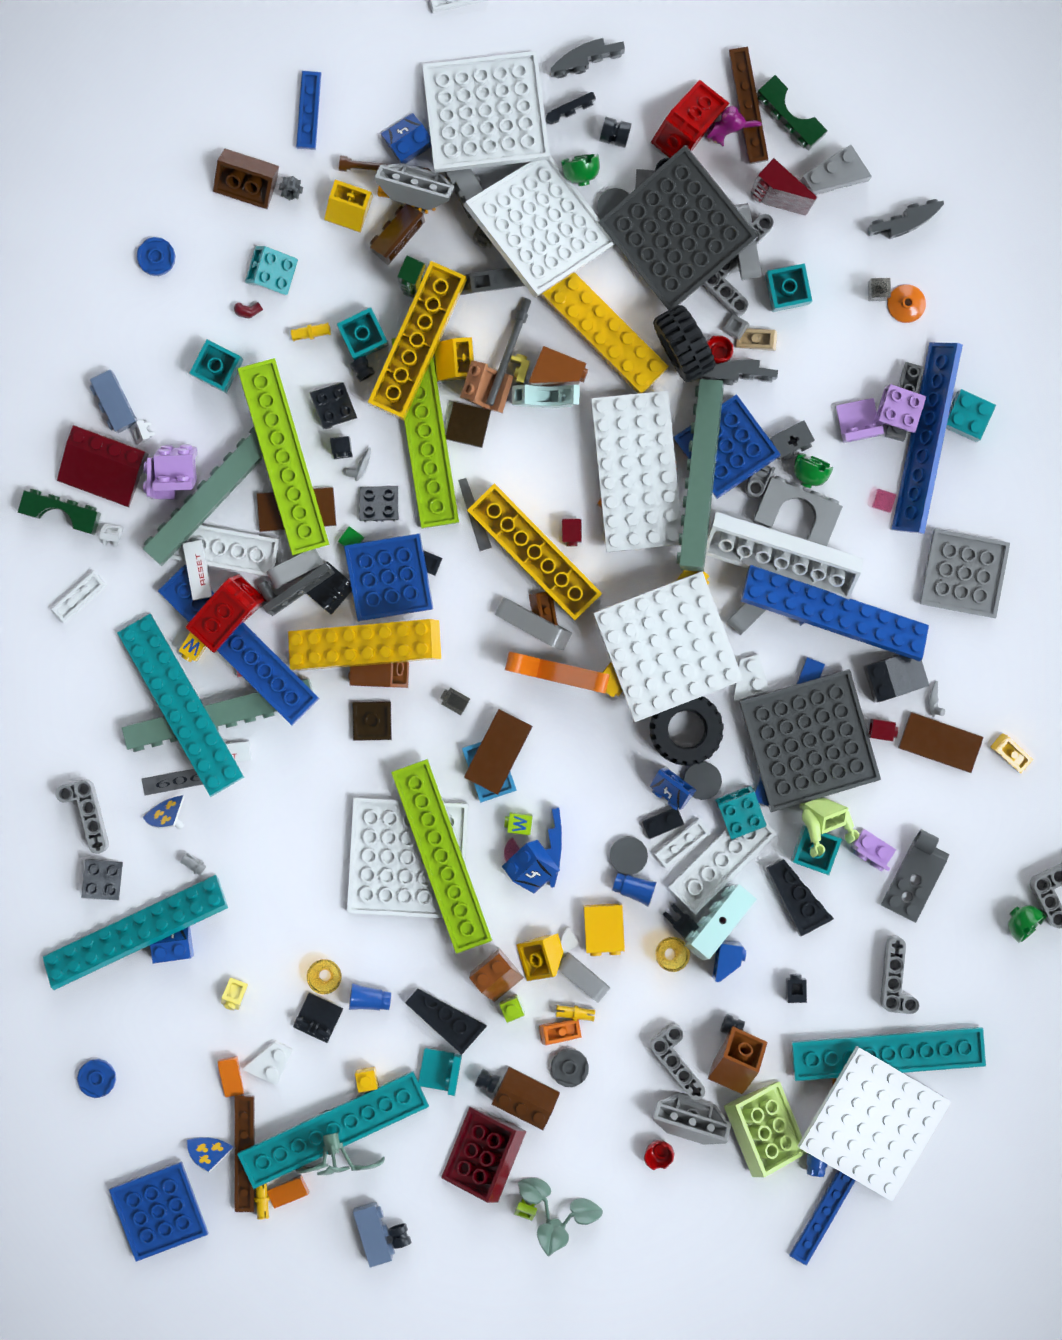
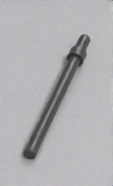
M524 298L521 309L516 314L514 328L486 404L489 406H493L521 328L528 318L527 312L531 304L530 299Z

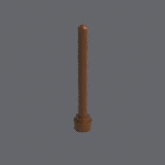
M340 155L339 171L344 172L351 170V168L378 171L380 165H382V163L352 161V158Z

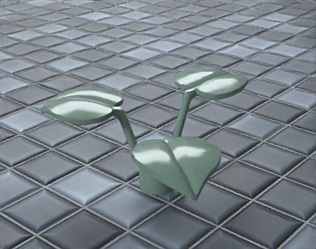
M338 1133L323 1136L324 1152L323 1161L313 1167H300L295 1169L296 1173H309L327 1167V1151L328 1155L332 1157L333 1167L329 1165L326 1170L317 1172V1175L340 1173L349 1170L350 1167L351 1171L373 1169L383 1164L385 1157L368 1166L354 1165L346 1153L343 1143H340ZM339 1149H341L349 1166L337 1168L335 1154L340 1153Z
M526 1178L518 1182L519 1193L524 1201L530 1204H538L542 1200L544 1201L546 1223L538 1227L537 1238L547 1256L552 1255L567 1245L569 1234L565 1227L572 1217H574L576 1223L588 1225L597 1221L603 1214L602 1208L591 1200L579 1198L570 1204L572 1213L568 1215L563 1223L556 1218L550 1220L548 1200L546 1198L551 1194L550 1186L538 1178Z

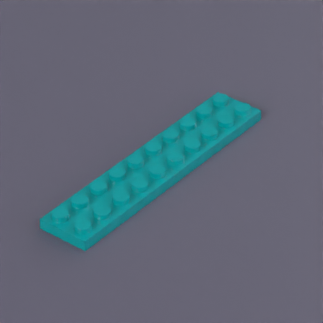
M148 614L117 632L209 796L212 797L245 778L152 614Z
M214 875L43 956L50 987L53 990L63 987L227 909L228 905L219 878Z
M983 1027L791 1042L795 1081L838 1078L856 1046L902 1073L986 1066Z
M411 1071L379 1086L376 1090L366 1092L242 1150L237 1155L253 1189L323 1157V1136L338 1133L339 1141L345 1147L428 1108L429 1104L414 1071Z

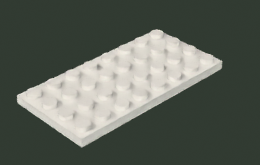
M660 391L591 398L606 552L679 545V534H683L669 392Z

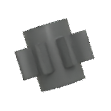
M294 176L284 177L283 182L279 184V190H282L281 197L284 196L289 201L295 198L298 200L299 194L303 192V187L300 186L301 180Z

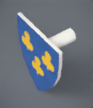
M176 796L159 803L143 819L154 828L161 829L175 826L177 829H181L184 824L180 821L178 815L185 796Z
M209 1137L187 1140L190 1158L198 1167L208 1173L216 1171V1165L234 1149L232 1145L224 1141Z

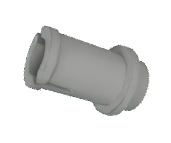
M186 853L180 862L194 871L195 875H201L206 868L203 861H198L189 853Z

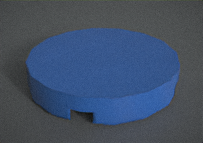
M152 237L146 239L137 250L138 264L149 275H165L175 264L176 255L174 248L163 238Z
M93 1059L86 1062L79 1070L77 1076L79 1088L85 1095L92 1098H100L109 1094L116 1083V1072L113 1066L102 1059Z

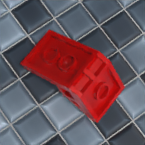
M699 80L670 111L650 143L669 158L685 145L692 152L708 128L730 103Z
M240 574L228 578L187 624L186 628L215 653L236 628L245 622L266 601L258 590Z

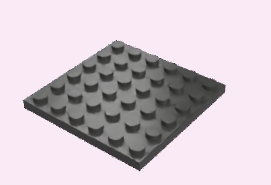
M687 145L683 146L598 222L668 310L680 305L759 237Z
M850 669L739 701L770 812L881 780Z

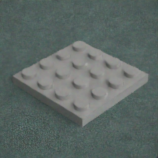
M934 529L920 604L996 618L1010 543Z

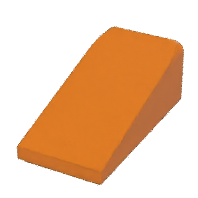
M571 1019L539 1025L540 1038L543 1045L582 1038L579 1019L577 1021Z
M238 1056L219 1059L217 1062L225 1098L245 1094Z
M302 1175L267 1190V1194L275 1209L307 1196L309 1190Z

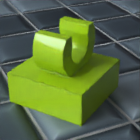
M522 1199L518 1203L514 1215L532 1221L537 1211V1208H535L536 1204L527 1205Z

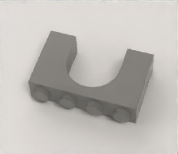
M779 476L771 477L753 522L772 528L782 504L790 499H800L812 508L814 514V523L807 540L827 546L843 507L839 505V501L833 498L824 499L821 497L822 494L813 490L810 493L804 491V487L793 483V485L785 483L786 479Z

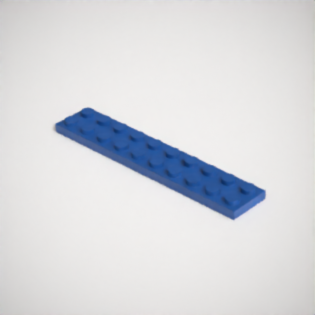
M929 343L919 394L926 396V400L916 431L911 433L892 525V530L925 534L963 344Z
M186 564L158 590L188 622L193 619L210 599L193 600ZM244 622L236 628L217 650L292 726L320 699Z
M753 565L749 566L741 602L917 661L923 659L929 625L853 599H846L830 591Z

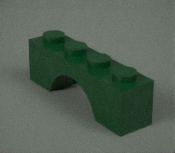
M774 75L758 90V101L764 107L767 106L771 110V115L777 121L780 120L784 124V129L790 135L793 134L797 138L796 141L802 148L806 147L809 151L826 135L828 130L816 117L800 119L788 111L785 104L788 87Z
M406 256L397 278L403 294L414 298L425 275V263Z
M31 488L30 492L23 491L18 513L40 519L50 510L61 509L69 515L73 529L95 535L101 513L96 512V507L86 505L85 508L79 507V502L67 499V502L59 501L60 497L49 494L48 497L41 495V491Z

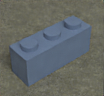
M111 369L90 379L92 383L90 389L94 396H98L100 400L98 403L102 413L106 412L109 418L106 421L111 431L115 430V432L120 433L138 421L115 373Z
M372 1202L354 1208L353 1215L369 1267L392 1261L395 1250L392 1243L388 1242L387 1236H389L387 1225H383L381 1219L384 1217L381 1206H377V1202Z

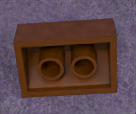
M224 148L217 160L213 192L268 209L277 182L279 166Z
M406 204L404 207L401 205L395 212V218L392 221L388 220L382 228L384 231L379 236H374L370 242V250L387 265L393 261L425 223L424 214L411 205Z
M509 1066L492 1099L491 1105L544 1130L560 1092Z

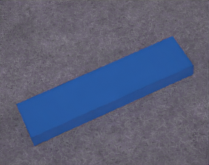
M302 71L297 149L316 150L321 72Z

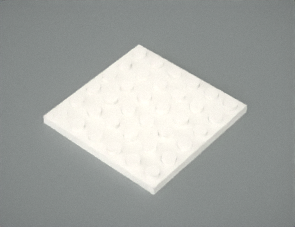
M537 51L422 64L435 173L550 159Z
M551 156L549 160L529 162L472 197L463 205L534 298L615 246L614 241L598 223L600 219L573 184L566 179L563 171Z
M703 571L593 613L634 722L743 681Z
M354 797L347 913L443 918L402 801ZM444 803L465 861L469 804Z
M856 1046L797 1146L893 1201L951 1101Z

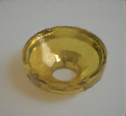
M678 937L663 939L655 950V957L659 966L669 972H677L686 967L690 959V950L684 946L686 942ZM669 948L675 952L672 960H668L665 957V951Z
M328 959L317 960L307 971L308 985L318 994L334 992L342 980L339 966ZM322 970H328L331 973L329 980L323 981L320 978L319 974Z

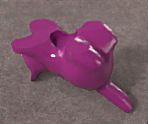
M729 106L722 112L721 120L714 122L708 128L706 138H710L712 142L723 147L726 135L737 132L742 128L761 126L762 123L756 120L746 121L743 115L738 112L737 107Z

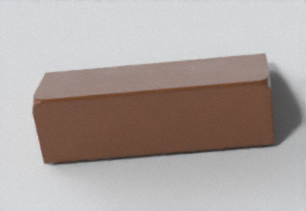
M546 592L530 594L531 612L558 625L553 599Z

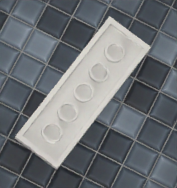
M200 525L184 542L202 540L208 566L268 576L266 572L276 565L280 539ZM183 545L169 559L186 561Z
M767 824L764 828L731 839L726 829L668 888L696 915L777 833Z

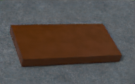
M334 488L313 489L324 527L337 526ZM257 493L260 532L284 530L274 493Z
M498 709L464 778L498 795L533 726Z
M910 712L898 748L972 773L984 737Z

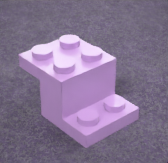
M189 444L181 445L180 448H173L172 445L161 446L153 456L155 480L152 483L153 491L192 490L197 482L195 458L198 455L197 447H192Z

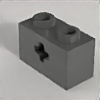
M805 420L770 438L781 455L778 459L784 458L785 461L795 456V451L801 449L803 452L811 448V443L815 441ZM790 437L791 439L796 438L797 442L795 443V446L793 444H788V442L790 441Z

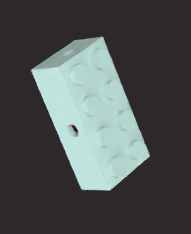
M740 884L727 886L721 893V900L715 901L709 908L710 914L700 919L697 924L699 928L694 932L691 931L685 940L687 942L684 946L701 960H708L712 957L757 900Z

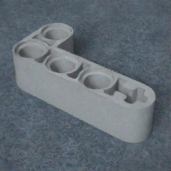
M749 204L735 205L753 228ZM754 240L737 255L741 280L761 277L756 240Z
M503 597L495 613L496 616L556 649L564 650L572 635V632L547 621Z
M82 780L58 787L56 790L57 800L63 803L77 800L90 851L95 854L106 851L109 847V840L93 782ZM83 783L89 787L87 794L82 793L80 790ZM64 788L70 791V797L68 799L62 796V790ZM87 802L93 804L94 809L91 813L85 809ZM91 821L97 822V831H93L90 828ZM101 834L100 836L92 837V835ZM102 842L103 846L100 848L96 847L95 843Z
M893 935L886 941L880 1002L882 1007L889 1012L914 1014L919 1010V1001L910 994H902L906 943L899 936ZM896 940L900 943V946L896 947V953L900 954L899 956L894 955L895 948L892 946V944L896 943ZM897 959L899 963L897 968L891 969L890 962ZM893 978L896 979V986L889 988L888 981ZM888 998L895 999V1003L891 1007L886 1006ZM912 999L914 1005L912 1008L907 1009L905 1003L907 1000Z
M669 1024L652 1038L650 1042L651 1049L689 1097L693 1100H700L705 1095V1088L702 1082L673 1048L683 1039V1031L678 1024ZM672 1029L679 1030V1035L675 1038L669 1036V1032ZM662 1041L665 1045L663 1049L657 1050L654 1048L655 1043ZM675 1056L677 1060L675 1064L670 1065L666 1062L667 1058ZM687 1071L689 1076L686 1079H680L679 1073ZM691 1081L696 1088H699V1093L693 1092L690 1086Z

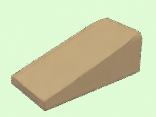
M746 329L740 340L736 339V348L776 351L777 331Z

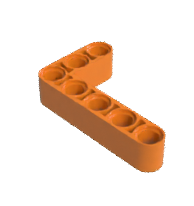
M510 651L505 666L506 671L605 694L610 677L609 674Z

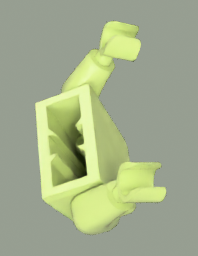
M824 797L800 804V809L803 810L802 820L808 829L810 840L814 844V847L810 849L812 857L820 856L825 852L824 846L819 844L821 834L843 826L848 831L845 834L847 843L850 844L859 838V832L855 829L853 830L854 824L848 807Z

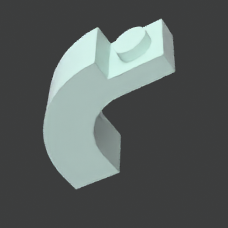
M573 384L553 387L533 385L512 386V405L542 408L579 405L580 385Z

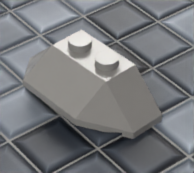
M405 163L382 164L374 177L376 183L391 200L425 210H430L448 202L454 190V185L450 184L443 175Z
M677 1093L658 1101L653 1121L668 1134L703 1145L725 1144L728 1142L731 1123L726 1120L715 1104L703 1100H693L687 1095Z

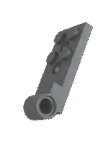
M922 829L918 832L881 906L915 923L917 922L950 855L936 848L939 841L938 837ZM915 874L919 875L921 879L918 885H912L910 881L911 877ZM904 892L912 894V899L909 902L902 900Z

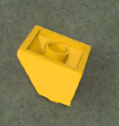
M558 933L516 944L527 981L556 976L563 955Z

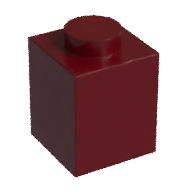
M562 519V543H566L567 547L578 546V543L582 542L581 519Z
M871 719L868 735L869 738L894 741V738H897L898 727H896V722Z

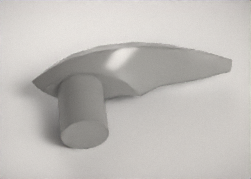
M370 447L358 463L357 469H347L346 476L354 477L355 481H358L363 476L370 459Z
M935 681L929 699V710L932 717H935V715L944 716L945 709L938 707V681Z

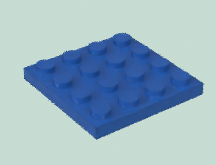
M737 394L722 404L713 484V495L716 499L781 456ZM691 425L673 437L688 459H691L692 452H689V442L694 437V434L691 433Z
M420 533L344 546L357 621L434 609Z
M182 1161L109 1189L136 1262L209 1234Z

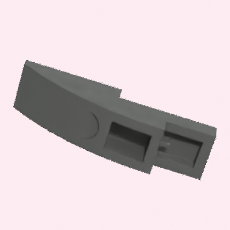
M600 38L582 44L565 54L552 66L551 77L563 78L568 73L573 72L575 74H582L589 69V61L597 63L607 57L611 59L620 58L625 53L624 41L605 45L604 39Z
M929 200L925 205L919 206V203L911 204L903 212V218L902 215L891 217L890 221L883 222V219L873 221L872 225L868 227L869 236L888 232L889 239L907 234L930 220L944 205V200Z
M512 268L469 273L464 275L467 281L461 295L522 287L525 285Z
M733 360L715 365L712 371L701 376L699 379L722 380L724 385H733V383L738 382L739 376H742L744 380H753L754 377L761 378L762 382L771 383L772 380L777 379L778 370L759 368L760 360Z
M905 362L898 387L918 393L924 367ZM888 425L885 437L904 442L907 431Z

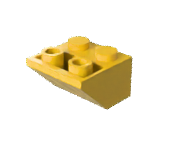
M335 179L328 199L324 220L361 233L373 199L372 192Z
M472 337L453 338L439 342L435 351L437 381L466 379L471 360L474 361Z

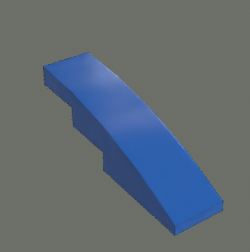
M555 807L552 808L555 827L548 828L551 847L544 849L559 868L562 851V825L560 809ZM558 873L549 880L551 888L555 887Z

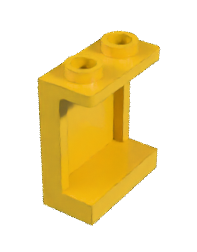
M622 903L584 905L586 953H590V956H601L602 952H609V955H620L622 951H625Z

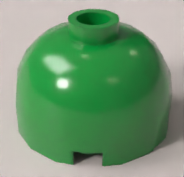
M586 154L574 156V159L570 162L569 158L562 160L561 166L564 176L570 182L578 183V186L589 185V181L595 179L599 173V155Z
M798 454L793 468L796 478L801 481V485L806 488L823 485L829 479L833 467H830L828 462L815 456L805 458L806 454Z
M1028 905L1022 908L1017 906L1009 914L1011 916L1008 922L1009 932L1018 943L1023 942L1036 930L1037 923L1041 925L1047 916L1034 906Z

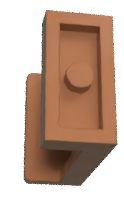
M471 360L460 398L487 410L503 413L514 376L504 374L493 406H489L486 404L497 371L488 367L485 363Z

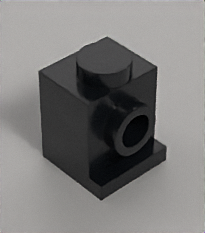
M349 436L330 438L331 452L334 459L353 457L351 438Z
M790 974V978H786L785 999L787 1003H807V980L802 978L801 974ZM794 984H798L799 986L798 990L796 991L792 990V986Z

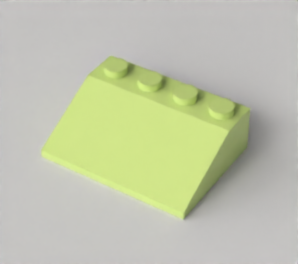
M780 1082L763 1087L724 1105L752 1177H766L807 1154L806 1151L797 1146L802 1139V1135Z

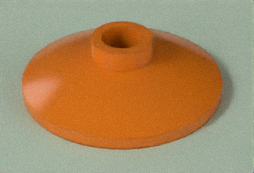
M901 285L891 292L887 305L889 313L894 319L902 323H911L919 319L924 313L926 300L919 288L913 285ZM906 299L911 301L910 306L905 305Z

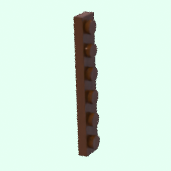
M748 46L730 49L729 57L739 112L746 121L756 120L762 123ZM763 126L743 128L749 164L768 161Z
M255 1095L235 1096V1212L255 1211V1189H253L237 1155L238 1152L255 1145Z

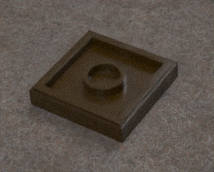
M453 402L446 440L482 448L491 410Z
M352 702L353 741L392 740L391 702Z

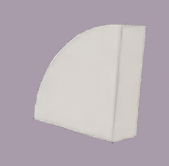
M570 928L565 930L561 939L564 954L580 944Z

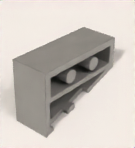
M849 145L804 174L800 181L812 193L818 195L854 184L868 182L872 175L853 146Z
M471 169L445 172L450 184L454 185V191L468 218H472L463 205L466 201L483 191L478 175H474Z

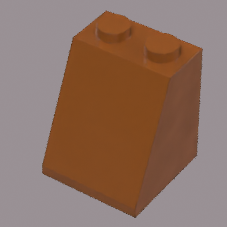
M543 346L530 377L529 385L546 387L579 385L580 382L584 383L587 376V363Z
M409 662L352 666L348 674L349 686L408 688Z
M500 948L472 970L469 979L479 991L494 1002L524 978Z
M732 1026L712 1063L708 1079L743 1094L759 1073L768 1042Z

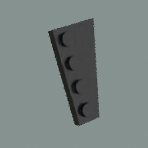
M784 859L766 867L799 936L802 937L834 920L832 915L826 911L821 902L815 898L810 889L804 885L799 876Z
M418 988L405 1002L461 1055L487 1027V1025Z

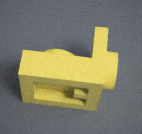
M521 354L512 355L511 362L521 364L520 367H516L514 377L517 378L516 383L524 385L530 360H527V356Z
M230 978L221 998V1004L226 1009L239 1010L248 984Z

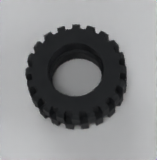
M677 305L654 319L653 325L660 343L672 365L685 382H692L714 369L715 360L701 329L686 307Z
M701 696L651 716L649 729L653 746L663 758L672 763L686 766L700 764L712 757L713 753L720 747L719 744L723 739L724 729L722 716L718 712L717 707L706 697ZM681 711L696 713L704 723L702 739L691 747L679 746L669 736V722L675 714Z

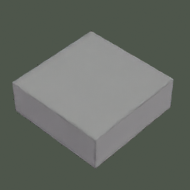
M732 314L722 330L740 340L750 324Z

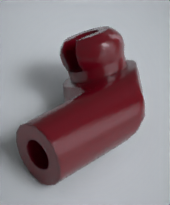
M259 302L251 307L242 305V303L234 305L235 314L247 319L263 311Z

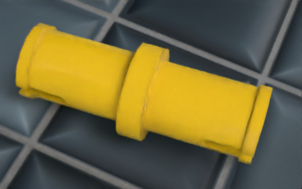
M329 322L314 326L309 324L307 327L291 329L293 342L307 338L313 340L318 336L331 335Z
M557 1005L556 1010L564 1011L556 1012V1017L571 1018L573 1021L579 1019L594 1022L595 1016L587 1014L594 1015L595 1009L579 1008L577 1005H574V1007Z
M266 1183L255 1188L256 1197H254V1202L257 1205L258 1220L269 1218L268 1201H270V1197L267 1196Z

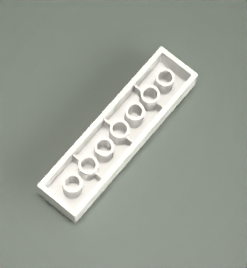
M716 512L710 527L706 556L744 568H749L750 565L830 591L846 599H850L862 571L864 559Z

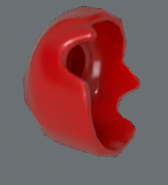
M712 336L707 341L714 356L715 364L727 362L732 357L734 348L728 338Z
M656 1140L647 1146L644 1160L646 1165L652 1170L658 1168L666 1169L673 1162L675 1153L669 1143L663 1140Z

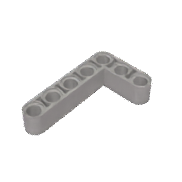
M769 214L760 215L752 223L753 229L759 235L756 239V245L773 227L774 221ZM766 220L769 223V227L762 228L759 222ZM736 256L728 263V270L721 269L714 275L716 283L709 284L706 281L703 286L732 314L742 316L748 308V301L725 279L738 265ZM728 289L730 296L723 297L720 294V290ZM741 302L744 305V309L741 311L736 310L734 303Z
M1062 863L1035 875L1030 880L1031 889L1042 912L1047 916V922L1059 929L1062 928V904L1054 889L1062 886V877L1059 881H1055L1054 874L1057 871H1060L1062 874ZM1043 879L1045 883L1044 887L1042 889H1038L1037 882ZM1048 897H1052L1053 903L1047 907L1045 900ZM1056 914H1060L1061 921L1055 924L1053 918Z

